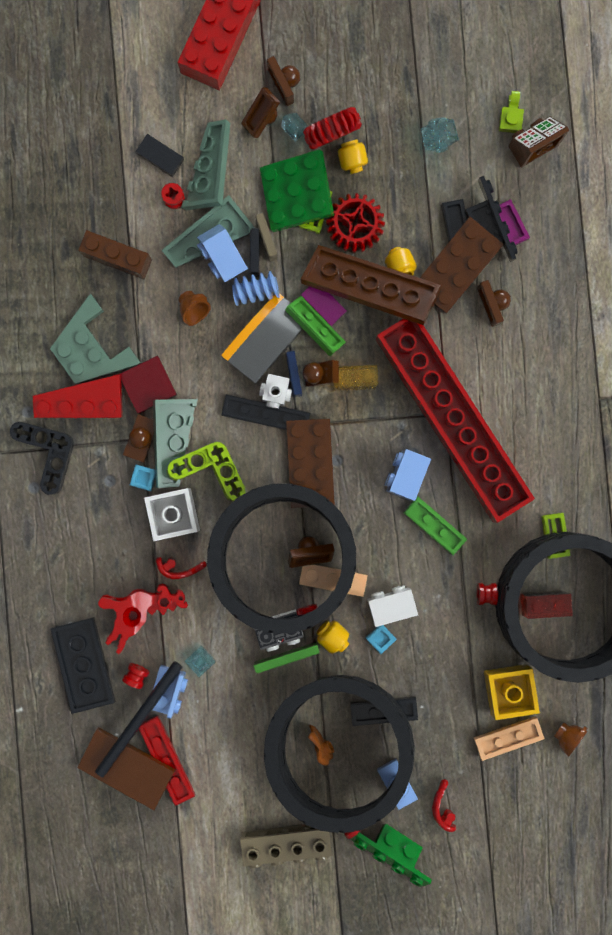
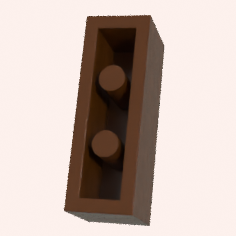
M86 230L78 250L88 259L144 280L152 262L148 253Z

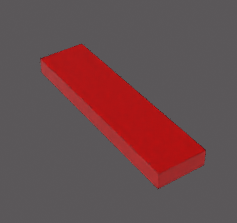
M159 715L144 721L139 731L151 756L176 769L166 787L174 805L176 806L195 797L196 794Z

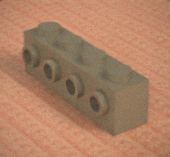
M306 824L241 832L240 843L243 867L258 868L262 864L269 863L277 866L286 861L301 863L306 861V859L325 860L328 856H332L330 832L320 831Z

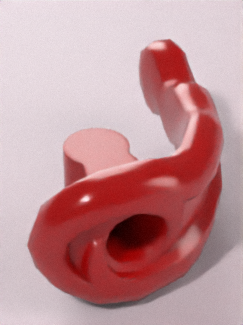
M161 557L156 558L158 570L163 576L170 579L186 578L207 567V563L203 561L188 570L173 572L170 569L176 565L175 558L170 557L164 563Z
M443 779L433 800V817L445 831L455 832L456 825L452 824L456 817L453 812L446 809L443 816H440L441 799L448 786V781Z

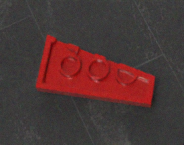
M121 373L34 395V418L123 417Z

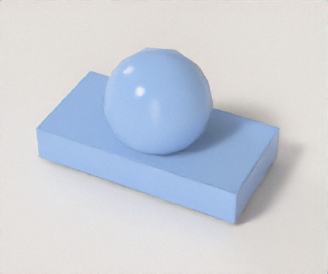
M397 759L377 768L387 789L396 777L398 771ZM408 783L404 795L396 805L399 810L418 800L410 783Z

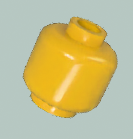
M358 139L341 144L342 148L338 150V157L342 170H350V174L363 171L362 166L368 164L365 145L361 142L358 143Z
M395 247L389 251L385 259L387 268L414 275L417 265L409 249Z
M335 620L331 622L325 621L316 632L318 634L317 642L331 654L337 651L341 653L349 645L347 641L349 632Z

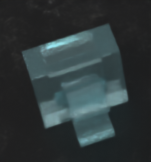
M202 645L185 660V663L198 677L202 676L216 662Z

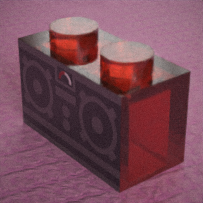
M568 592L521 594L522 616L527 619L573 616L572 598Z

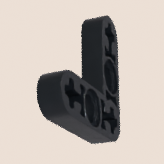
M24 422L14 423L10 428V436L14 440L49 449L40 487L47 495L58 494L62 489L73 450V438L65 433ZM23 426L24 431L32 432L31 441H29L30 436L21 435L19 438L16 430L21 429ZM44 431L47 434V441L40 444L36 436L39 432ZM65 437L68 445L63 446L61 449L60 444L52 443L53 438L63 440ZM55 458H60L63 462L60 470L52 468V461ZM49 471L60 474L59 477H54L53 483L56 484V488H52L51 491H49V486H46L47 482H51L53 478L52 475H49Z

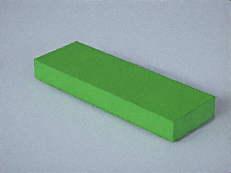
M302 296L286 307L285 311L329 356H332L346 343Z
M418 496L403 512L453 556L467 540L466 537Z
M317 642L255 661L253 665L255 672L260 673L319 654V647Z

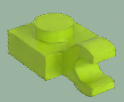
M511 91L508 107H502L499 122V131L516 133L522 129L524 109H518L519 91Z

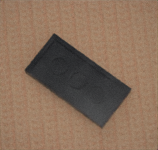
M95 617L51 628L71 714L115 703Z

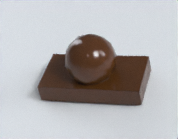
M272 56L267 59V70L285 105L289 106L294 103V94L291 88L299 83L300 72L292 65L280 69L275 57Z
M262 87L241 122L253 138H259L266 125L272 124L276 120L277 107L280 101L268 88Z
M489 280L483 281L479 284L477 290L490 324L494 327L504 321L500 311L509 307L511 296L503 289L493 292Z
M339 361L311 362L305 365L303 368L305 387L339 383Z
M137 415L133 429L129 434V440L123 453L124 456L145 463L154 438L153 419Z
M303 537L298 543V549H292L289 552V568L331 562L335 551L333 543L319 545V542L314 537Z

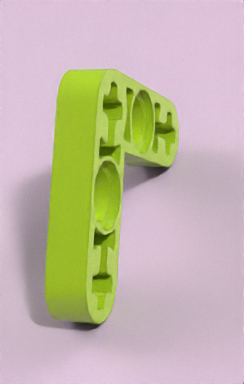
M221 442L211 443L170 462L167 467L169 478L177 481L211 466L225 497L229 501L233 502L246 493L245 486L229 452ZM213 447L217 450L221 449L222 453L219 456L221 460L226 458L227 462H222L219 466H216L215 463H218L219 459L216 455L212 456ZM195 455L200 456L203 459L202 466H193L191 458ZM186 459L187 466L191 471L188 472V469L185 468L181 470V475L173 474L171 472L174 468L173 465L176 464L177 467H181L185 464L183 460ZM227 466L231 469L232 474L229 478L221 476V467ZM233 478L236 479V481L232 483L234 488L240 489L238 497H236L235 495L231 496V484H229L228 486L225 485L226 482L231 481Z

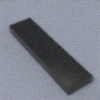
M226 394L221 416L287 430L286 421L309 420L311 413L279 406V409L266 406L267 403Z

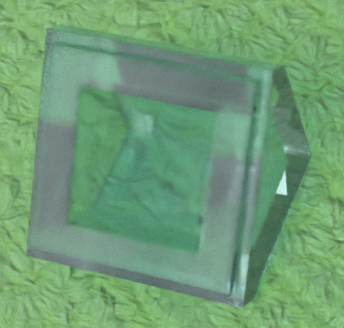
M292 113L283 117L281 127L296 142L304 135L303 131L308 125L297 113Z

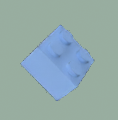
M220 224L197 237L200 242L197 244V247L205 259H210L211 262L208 263V266L217 279L221 277L226 282L248 269L227 230Z
M408 449L397 453L392 464L396 466L394 472L388 474L384 486H387L386 492L409 501H415L431 458Z

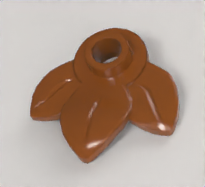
M309 725L311 733L308 735V738L315 744L317 761L326 766L329 764V760L333 759L334 747L330 741L323 739L315 726Z

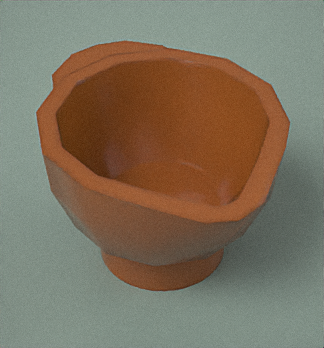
M186 291L179 297L181 318L189 326L199 323L211 310L210 303L204 294H194L193 291Z
M564 722L556 732L554 737L559 740L560 747L568 757L586 735L588 728L586 726L584 728L575 725L569 726Z

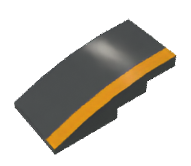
M281 294L280 298L274 295L221 355V357L255 384L303 330L285 311L291 302Z

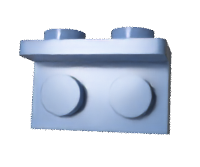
M160 666L154 688L169 667ZM179 672L153 708V711L167 714V718L170 719L174 713L178 714L182 703L181 700H178L180 692H185L188 679H184L186 672Z

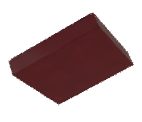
M155 356L121 373V381L137 414L152 408L153 400H169L177 396L159 356Z

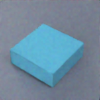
M135 464L130 486L152 491L155 481V470Z
M384 625L376 627L365 637L380 654L397 640Z

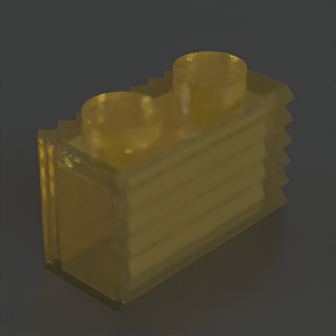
M377 365L339 367V383L333 384V390L335 392L337 389L339 391L341 389L343 391L346 389L348 391L350 389L362 390L363 388L365 390L367 388L375 390L378 386Z

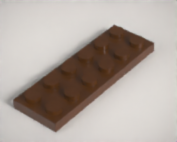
M318 245L301 277V284L421 325L425 324L441 288L439 284Z

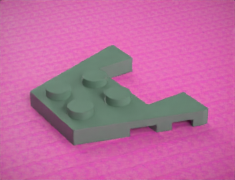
M91 294L86 298L50 348L76 385L141 364L130 347L112 359L109 358L86 326L87 323L104 312Z

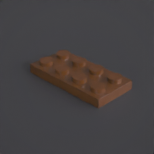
M469 217L420 277L421 279L441 285L434 304L446 314L504 245L471 217Z
M330 419L286 421L290 484L310 488L326 497L335 505ZM291 502V508L308 507L306 505Z

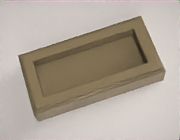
M258 214L255 217L268 259L270 262L278 260L264 214Z

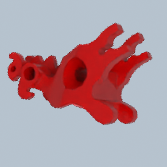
M161 583L157 587V593L136 589L123 598L104 594L99 599V607L114 609L117 615L114 621V629L107 637L105 643L110 645L121 634L116 653L120 654L128 638L135 635L146 622L147 612L153 615L158 610L162 615H165L167 609L174 611L177 606L184 609L187 608L188 603L185 601L184 592L177 589L175 594H171L167 585Z

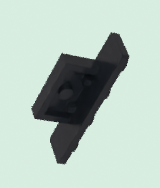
M481 176L478 182L486 201L467 208L466 213L468 218H473L504 244L508 259L512 262L516 259L515 255L518 254L516 245L513 241H509L507 234L510 231L506 221L502 222L499 214L502 213L501 207L497 200H493L491 193L494 191L490 180L486 181L485 177Z

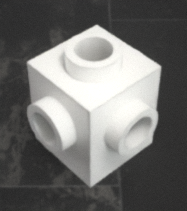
M268 374L266 383L261 384L259 394L263 396V402H267V407L279 409V406H285V401L290 402L292 389H289L290 378ZM274 390L280 391L278 395H273L272 392Z

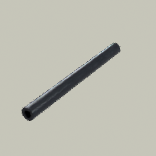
M174 661L96 768L95 773L98 776L104 778L179 674L183 668L181 664Z

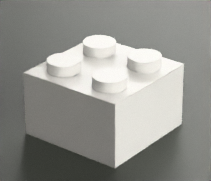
M191 488L144 498L153 541L200 531Z

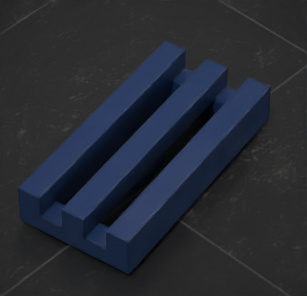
M289 351L286 353L293 397H301L302 389L295 351Z

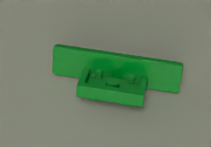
M388 824L382 825L375 842L360 832L350 839L358 849L367 850L372 853V857L381 863L386 862L392 866L391 869L395 873L404 874L409 877L412 884L418 887L431 884V878L414 868L423 847Z

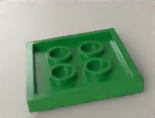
M318 149L260 167L270 230L272 232L334 216L322 150Z

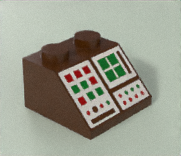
M551 116L545 120L540 118L530 125L531 128L526 131L521 129L513 134L508 147L522 168L558 147L569 132L568 127Z

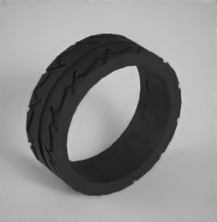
M269 484L252 489L238 497L225 509L213 527L207 549V569L210 581L221 604L236 619L251 628L269 633H294L309 629L327 619L342 604L352 586L356 571V546L351 528L343 514L326 497L310 488L294 484ZM279 501L306 505L320 513L337 534L342 552L341 574L333 592L315 610L303 616L293 618H273L260 614L248 607L231 586L226 569L228 542L240 521L253 510L265 504Z
M550 533L529 541L514 553L504 566L497 584L498 602L495 605L498 624L504 638L512 649L540 673L557 680L575 683L602 679L612 675V636L601 648L585 657L562 660L543 656L536 652L522 632L518 616L520 590L526 577L544 558L562 550L572 548L589 549L599 555L612 568L611 542L580 533Z
M336 675L324 677L297 689L282 702L273 715L264 744L266 776L280 803L290 814L304 824L326 832L347 833L360 831L381 821L394 810L404 795L414 766L415 744L412 728L405 712L387 691L373 682L356 676ZM328 692H345L358 695L377 707L392 726L399 750L396 777L389 788L378 799L365 806L353 809H336L322 805L302 791L291 775L285 752L286 734L297 710L308 699L316 695Z

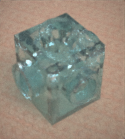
M435 118L430 120L427 126L421 128L422 141L426 150L441 153L448 150V146L459 141L454 119Z

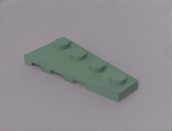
M226 119L207 123L200 146L202 152L193 168L196 170L193 181H189L187 187L189 194L187 200H183L181 206L186 211L222 206L231 124Z
M228 195L223 199L222 206L212 208L162 249V252L173 266L178 268L203 256L197 247V244L200 243L197 237L219 224L223 226L233 242L249 235L251 228L255 227Z
M198 399L153 400L156 488L180 486L181 480L176 481L169 478L167 467L170 462L185 455L189 443L190 428L194 420V409ZM176 464L173 465L174 468L171 472L173 474L177 473L178 476L181 475L180 472L183 470L184 465L181 467H177Z

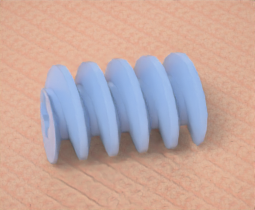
M271 271L268 272V278H265L263 273H260L259 280L252 274L251 281L249 282L245 276H243L242 283H239L238 279L234 278L232 291L236 306L239 305V300L243 304H247L248 298L252 303H255L256 296L260 301H264L265 294L269 300L273 298V293H275L277 298H280L277 279Z

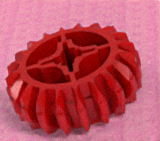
M347 108L305 128L303 131L304 139L309 148H319L360 129L362 123L356 108Z
M355 193L354 199H351V195L347 194L346 201L340 197L338 198L339 205L336 203L332 204L334 216L326 220V224L330 226L327 228V233H333L330 237L331 241L338 239L337 247L344 244V251H347L349 247H353L352 252L356 253L357 247H359L360 251L364 252L365 245L371 249L373 247L372 241L378 243V236L383 235L381 228L385 226V222L381 219L384 218V213H377L381 208L380 205L373 207L375 200L371 199L367 202L366 194L362 199H359L358 193ZM357 208L354 213L342 214L348 209ZM363 211L370 215L373 225L363 218ZM359 215V224H357L354 227V230L352 231V223L357 219V216ZM337 221L342 222V225L348 228L347 236L341 232ZM359 232H369L368 235L362 238H354Z

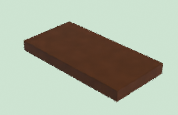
M97 728L77 768L146 807L155 810L176 769L127 744L104 778L98 776L95 773L96 768L118 737L101 728Z

